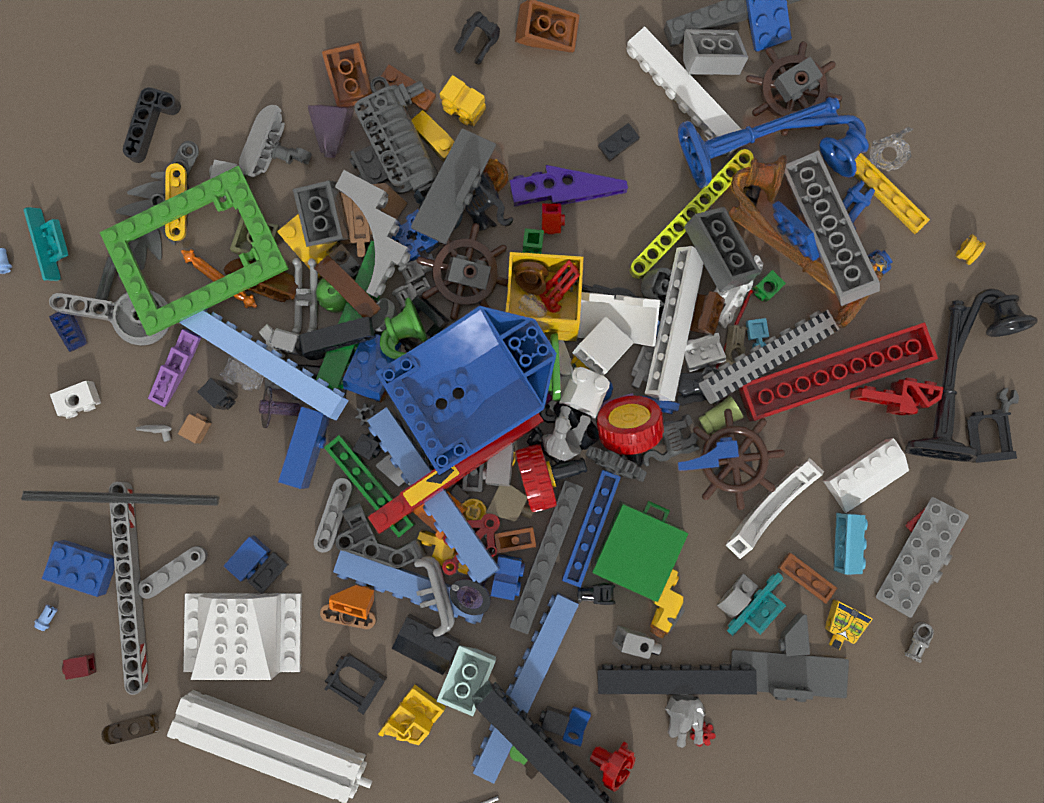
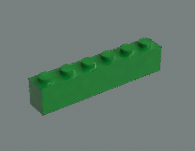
M338 435L324 447L376 511L394 499L393 495L359 454L353 451V447L344 436ZM407 515L390 528L399 538L416 523Z

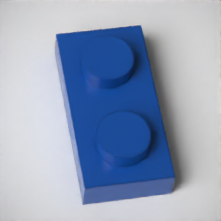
M643 396L655 401L663 413L673 414V411L677 412L679 410L680 403L659 401L652 397Z

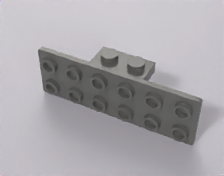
M465 129L460 130L411 225V229L443 244L447 243L466 204H470L474 189L478 188L481 182V175L496 147L495 143Z
M732 650L731 667H739V664H751V667H754L757 672V691L769 692L776 700L786 701L787 698H794L795 701L806 702L807 699L813 700V696L847 698L849 660L846 658L809 655L786 656L783 653Z

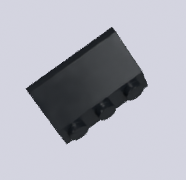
M409 614L392 649L443 675L461 640L448 633L436 637L433 635V630L437 629V627Z

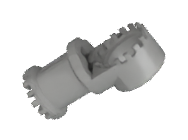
M918 622L914 625L911 638L912 643L908 652L904 653L905 656L919 663L922 662L921 657L925 648L929 647V643L934 635V630L929 624ZM926 626L928 633L921 637L918 631L921 627Z

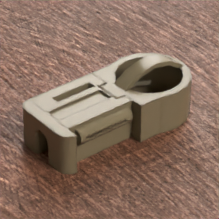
M739 325L728 327L725 355L726 362H729L730 365L735 363L732 360L734 349L737 351L738 356L743 353L745 354L746 347L743 346L745 331L748 330L747 327H740Z

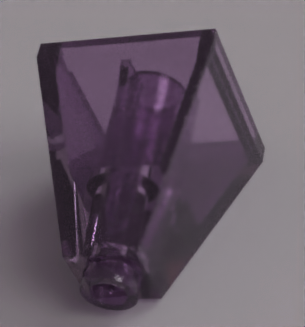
M319 104L308 105L320 152L324 153V157L335 158L336 154L340 152L354 108Z

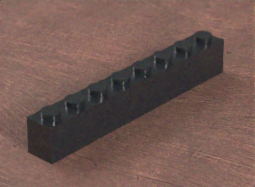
M605 663L601 664L602 667H598V694L757 695V672L754 667H751V664H739V667H731V664H719V667H711V664H699L700 667H692V664L684 663L680 664V667H672V664L664 663L660 664V667H652V664L644 663L641 664V667H633V664L625 663L621 664V667H613V664Z

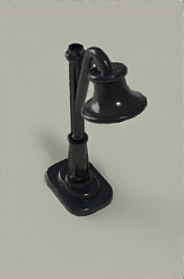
M991 288L978 293L971 307L964 306L963 301H952V305L948 307L951 315L942 383L943 393L942 399L937 404L933 437L908 441L905 446V453L959 462H973L977 459L978 451L975 448L952 440L955 395H957V391L954 390L957 361L982 303H988L995 313L993 324L986 330L987 336H1007L1027 330L1037 324V317L1026 315L1019 308L1017 302L1020 299L1018 295H1006L998 289Z

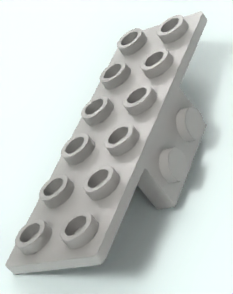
M932 497L877 593L876 598L906 616L913 617L930 585L934 581L938 583L943 574L940 570L943 565L947 566L953 557L950 555L951 548L969 515Z

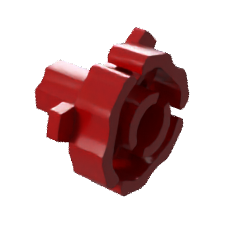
M623 742L619 750H616L613 754L600 746L596 747L592 752L590 762L600 767V770L603 771V786L615 792L626 782L631 773L627 769L633 768L636 757H634V752L628 749V744Z

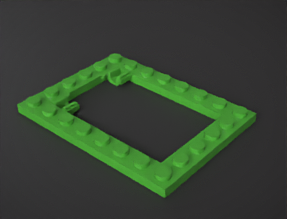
M239 165L99 232L148 336L156 334L289 269ZM226 196L227 200L221 202L220 198ZM211 202H214L218 212L225 211L233 206L235 210L238 209L254 241L251 243L253 248L250 252L239 255L244 267L158 308L128 242ZM255 258L256 262L250 264L249 261Z

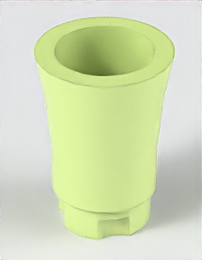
M730 395L717 406L704 413L705 415L698 418L707 434L726 426L725 409L732 411L733 422L744 418Z

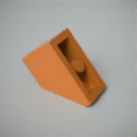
M358 585L347 588L330 596L329 609L366 620L374 602V590L367 586L361 587Z

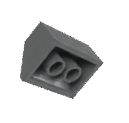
M328 180L293 189L306 247L350 239L339 190L335 188L337 184L335 181Z

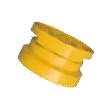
M973 234L969 236L970 239L967 238L961 244L960 250H957L955 257L958 259L966 260L967 265L972 264L986 246V242H980Z
M473 498L463 503L467 507L466 512L463 514L466 520H481L487 514L486 505L479 499Z

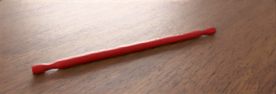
M750 290L748 292V296L743 303V306L738 314V317L734 325L739 324L740 319L744 313V310L748 304L750 295H752L753 290ZM718 363L715 368L718 369L721 363Z

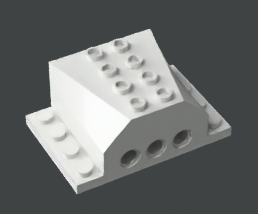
M302 593L185 594L183 672H193L191 680H271L280 672L301 671Z

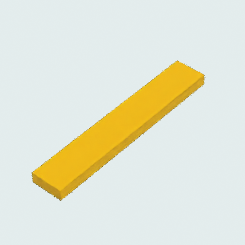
M862 153L857 156L855 160L857 171L854 176L859 181H864V186L868 190L871 187L874 188V195L906 227L916 234L930 219Z

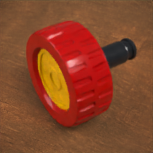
M623 396L606 403L597 415L598 433L603 446L614 453L627 455V460L638 464V467L643 464L642 453L655 447L663 437L662 411L655 401L647 397Z
M539 444L515 451L531 512L543 511L557 505L553 490L556 487L555 481L587 472L584 458L550 466L549 461H545L542 447Z

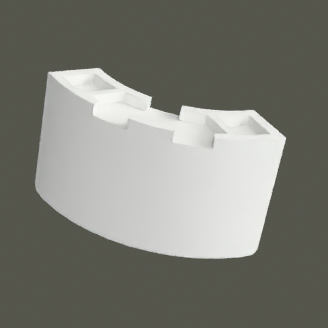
M581 293L578 338H586L606 316L623 333L627 334L635 344L655 346L660 300L616 295V299H614L615 295Z

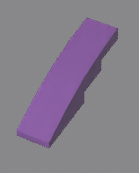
M186 328L181 330L176 345L171 348L165 364L160 367L149 394V400L163 407L168 405L187 371L200 343L201 336Z

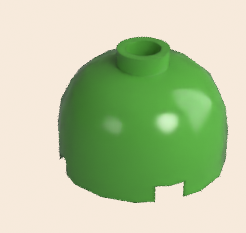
M324 278L320 280L316 288V298L320 306L332 313L343 312L347 301Z

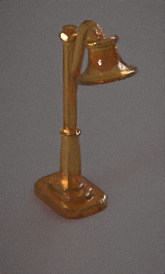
M782 155L777 161L772 163H759L756 158H753L749 167L738 170L732 177L731 189L735 197L740 201V205L737 208L733 206L728 213L732 221H736L803 268L802 272L808 273L818 283L836 295L823 264L804 257L800 251L785 242L743 192V187L750 186L751 184L758 186L767 195V201L773 203L783 180L787 156ZM875 270L877 278L880 282V280L883 277V273L879 270ZM870 295L843 306L840 305L838 315L834 320L839 328L846 327Z

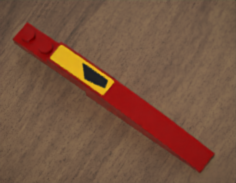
M538 413L439 475L434 469L402 491L399 496L368 516L369 520L377 532L381 534L445 488H449L544 422V420Z

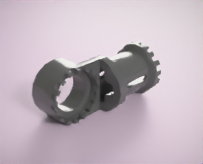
M278 142L273 145L274 148L271 151V158L284 160L289 165L294 159L301 163L304 162L303 164H309L312 156L310 152L302 148L296 147L294 149L291 147L289 149L281 146Z

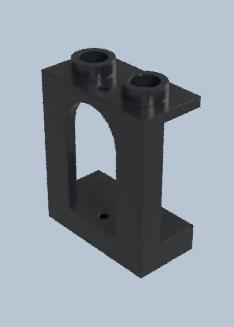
M416 295L412 300L417 313L419 314L422 310L434 322V325L426 333L427 339L441 332L450 321L427 299H423L422 295ZM408 338L400 339L407 352L423 343L420 340L413 342Z
M1004 409L991 410L992 414L984 415V412L981 411L972 412L971 417H966L969 445L978 451L977 459L972 463L1017 459L1016 451H1013L1008 418L1011 412L1004 413ZM991 418L996 421L1001 452L981 453L978 424L982 419Z
M348 653L345 657L341 656L335 666L338 668L335 673L331 672L325 680L327 686L324 690L331 689L357 706V711L364 715L387 677ZM352 667L375 682L365 698L340 681L339 673L343 668Z

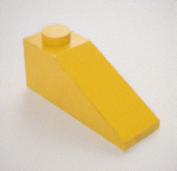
M422 110L411 120L418 134L444 162L454 141Z

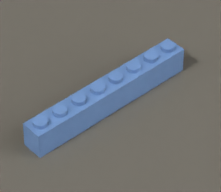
M340 550L333 570L334 573L338 574L337 577L348 580V578L355 579V583L359 585H372L374 590L392 592V596L403 599V596L410 598V602L420 605L419 603L422 601H429L435 598L433 593L423 596H417L416 591L432 587L429 577L403 568H393ZM446 584L454 617L458 618L459 615L465 617V621L469 623H481L483 614H466L452 603L449 594L452 585ZM461 588L457 591V598L463 606L477 609L482 605L483 598L481 595ZM436 604L428 607L431 610L438 611Z

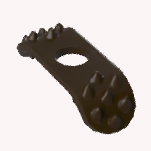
M152 713L110 724L102 730V740L104 743L112 745L154 734L159 730V721L156 714ZM132 723H137L140 727L137 734H132L129 730Z

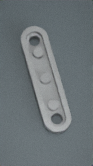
M347 478L337 479L332 486L314 539V547L319 552H328L334 546L344 517L342 511L347 508L353 491V484ZM342 484H345L347 487L345 491L340 489ZM323 539L328 541L326 546L322 545Z
M201 546L190 548L141 581L138 585L139 595L145 599L156 596L204 564L208 557L207 551ZM194 553L198 554L197 560L193 558ZM145 586H149V592L145 591Z

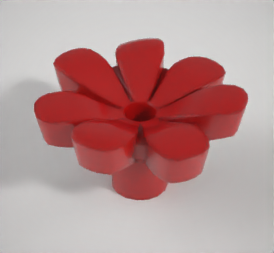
M704 721L703 743L709 746L711 744L710 739H715L716 735L714 732H711L713 725L711 723L706 725ZM691 733L690 739L694 740L695 733Z

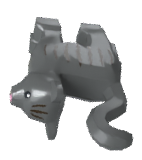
M683 415L682 420L666 421L663 423V440L666 452L661 454L653 449L644 452L642 462L645 466L650 465V457H654L661 462L667 461L679 454H687L699 450V446L696 443L698 437L695 433L689 434L688 438H683L681 433L682 429L693 423L690 415Z

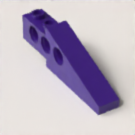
M546 165V173L544 174L542 172H535L531 174L532 176L524 177L519 175L510 180L514 207L551 200L552 203L566 205L623 194L628 190L626 180ZM564 178H570L572 180V183L566 185L563 183L562 180ZM547 181H551L554 184V186L552 188H546L544 186V183ZM527 185H533L535 187V190L532 192H528L525 189V187Z

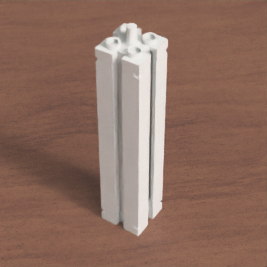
M195 690L181 698L176 710V717L172 721L167 737L176 738L180 742L331 799H338L342 803H347L349 798L353 799L359 785L370 788L372 780L362 777L367 762L364 761L365 754L356 753L347 747L209 695H202L201 692Z

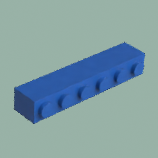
M604 470L600 471L563 572L562 581L581 588L619 484L620 476Z

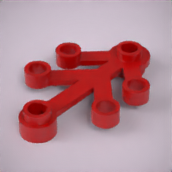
M489 513L485 514L481 520H467L472 528H480L476 532L480 540L487 534L486 549L488 550L490 547H493L495 552L491 556L494 557L497 554L494 532L500 525L498 517ZM489 519L494 522L492 527L486 525ZM444 535L443 541L446 545H448L445 541L446 535ZM456 555L452 559H447L443 562L442 569L445 574L453 575L457 572L460 562ZM447 564H453L454 569L448 571L446 569Z

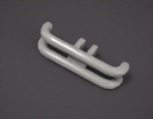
M294 258L292 263L295 267V283L298 285V289H296L297 294L295 296L294 328L292 333L299 334L302 328V306L310 305V323L307 332L317 329L316 288L318 285V272L314 269L317 265L316 260L309 259L310 289L302 288V263L300 259Z
M430 556L422 557L415 560L414 565L416 567L423 566L427 569L432 587L416 591L417 596L429 593L434 594V599L425 600L419 604L420 608L437 605L441 619V626L433 630V635L437 637L450 631L455 622L454 614L439 562Z

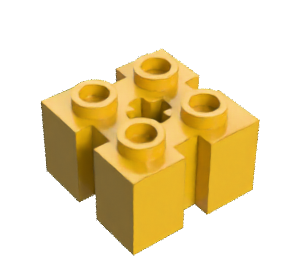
M453 75L440 92L443 110L449 115H458L459 121L464 125L468 126L470 124L474 127L486 110L485 96L475 89L469 88L463 81Z

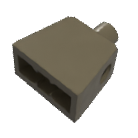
M511 485V487H498L486 513L516 522L519 515L531 519L534 512H531L530 506L525 504L527 496Z

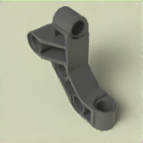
M360 503L342 511L350 528L339 533L336 538V547L339 550L393 568H401L427 555L419 539H415L398 548L378 542ZM344 536L348 537L350 539V544H341L340 538ZM374 545L377 551L375 554L369 555L365 550L366 547ZM397 553L403 556V560L398 564L392 561V556Z

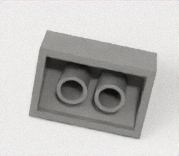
M685 29L683 62L688 74L740 75L748 55L737 30Z

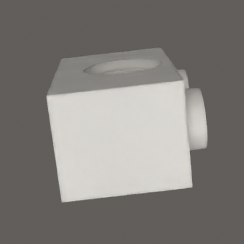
M83 381L50 394L57 415L66 417V419L77 416V412L82 410L84 412L91 411L96 408L95 405L101 403L95 384L91 381ZM76 396L79 397V403L77 405H75L74 399Z

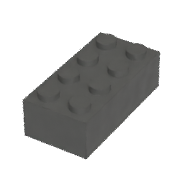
M725 207L695 214L684 226L719 292L749 284L761 272Z

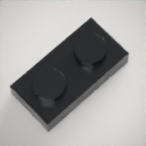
M627 123L601 142L598 148L607 160L611 161L637 142L640 137L632 126Z
M273 552L247 582L263 594L289 564L276 552Z

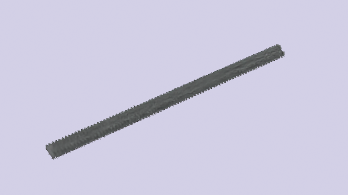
M23 490L21 497L22 501L124 502L127 504L163 503L166 505L202 504V506H217L220 498L217 495H213V497L212 495L211 497L210 495H206V497L201 495L200 497V495L188 496V494H184V496L183 494H167L166 496V494L46 492Z

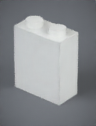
M605 316L572 353L591 371L604 376L634 342L614 322Z

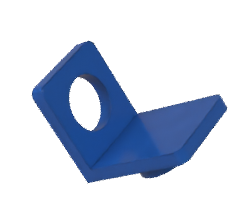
M573 707L562 740L581 747L584 730L591 717V713ZM568 733H575L578 739L570 738Z

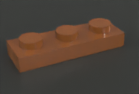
M390 64L380 76L386 79L389 86H399L403 83L406 88L416 83V81ZM424 87L425 92L411 98L412 104L427 112L435 100L436 94Z
M790 552L778 566L781 571L825 604H827L838 589Z

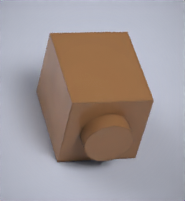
M200 413L196 415L189 414L178 434L193 443L200 444L212 423L206 421L207 417Z

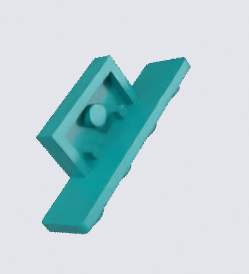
M26 207L23 210L42 278L44 281H59L61 277L57 261L69 256L59 219H51L45 223L42 209Z
M780 573L770 576L763 590L759 589L755 593L751 604H748L741 611L742 614L737 619L734 618L729 623L727 631L732 636L736 634L745 622L761 635L786 607L781 600L772 594L773 590L784 579Z

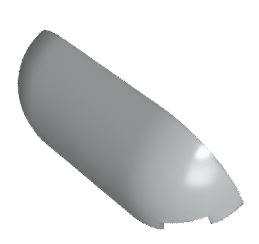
M269 105L263 108L254 121L239 159V166L244 175L255 177L262 172L265 173L272 160L271 151H273V145L279 142L285 125L282 122L280 113L282 111L277 105Z

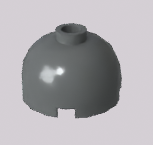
M656 268L647 272L641 282L643 298L660 300V306H664L672 271L668 268Z

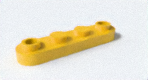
M171 164L166 169L165 201L187 191V172L179 164ZM176 171L180 172L179 177L174 176ZM187 214L165 225V233L169 239L181 241L185 238ZM176 228L180 230L178 235L174 234Z

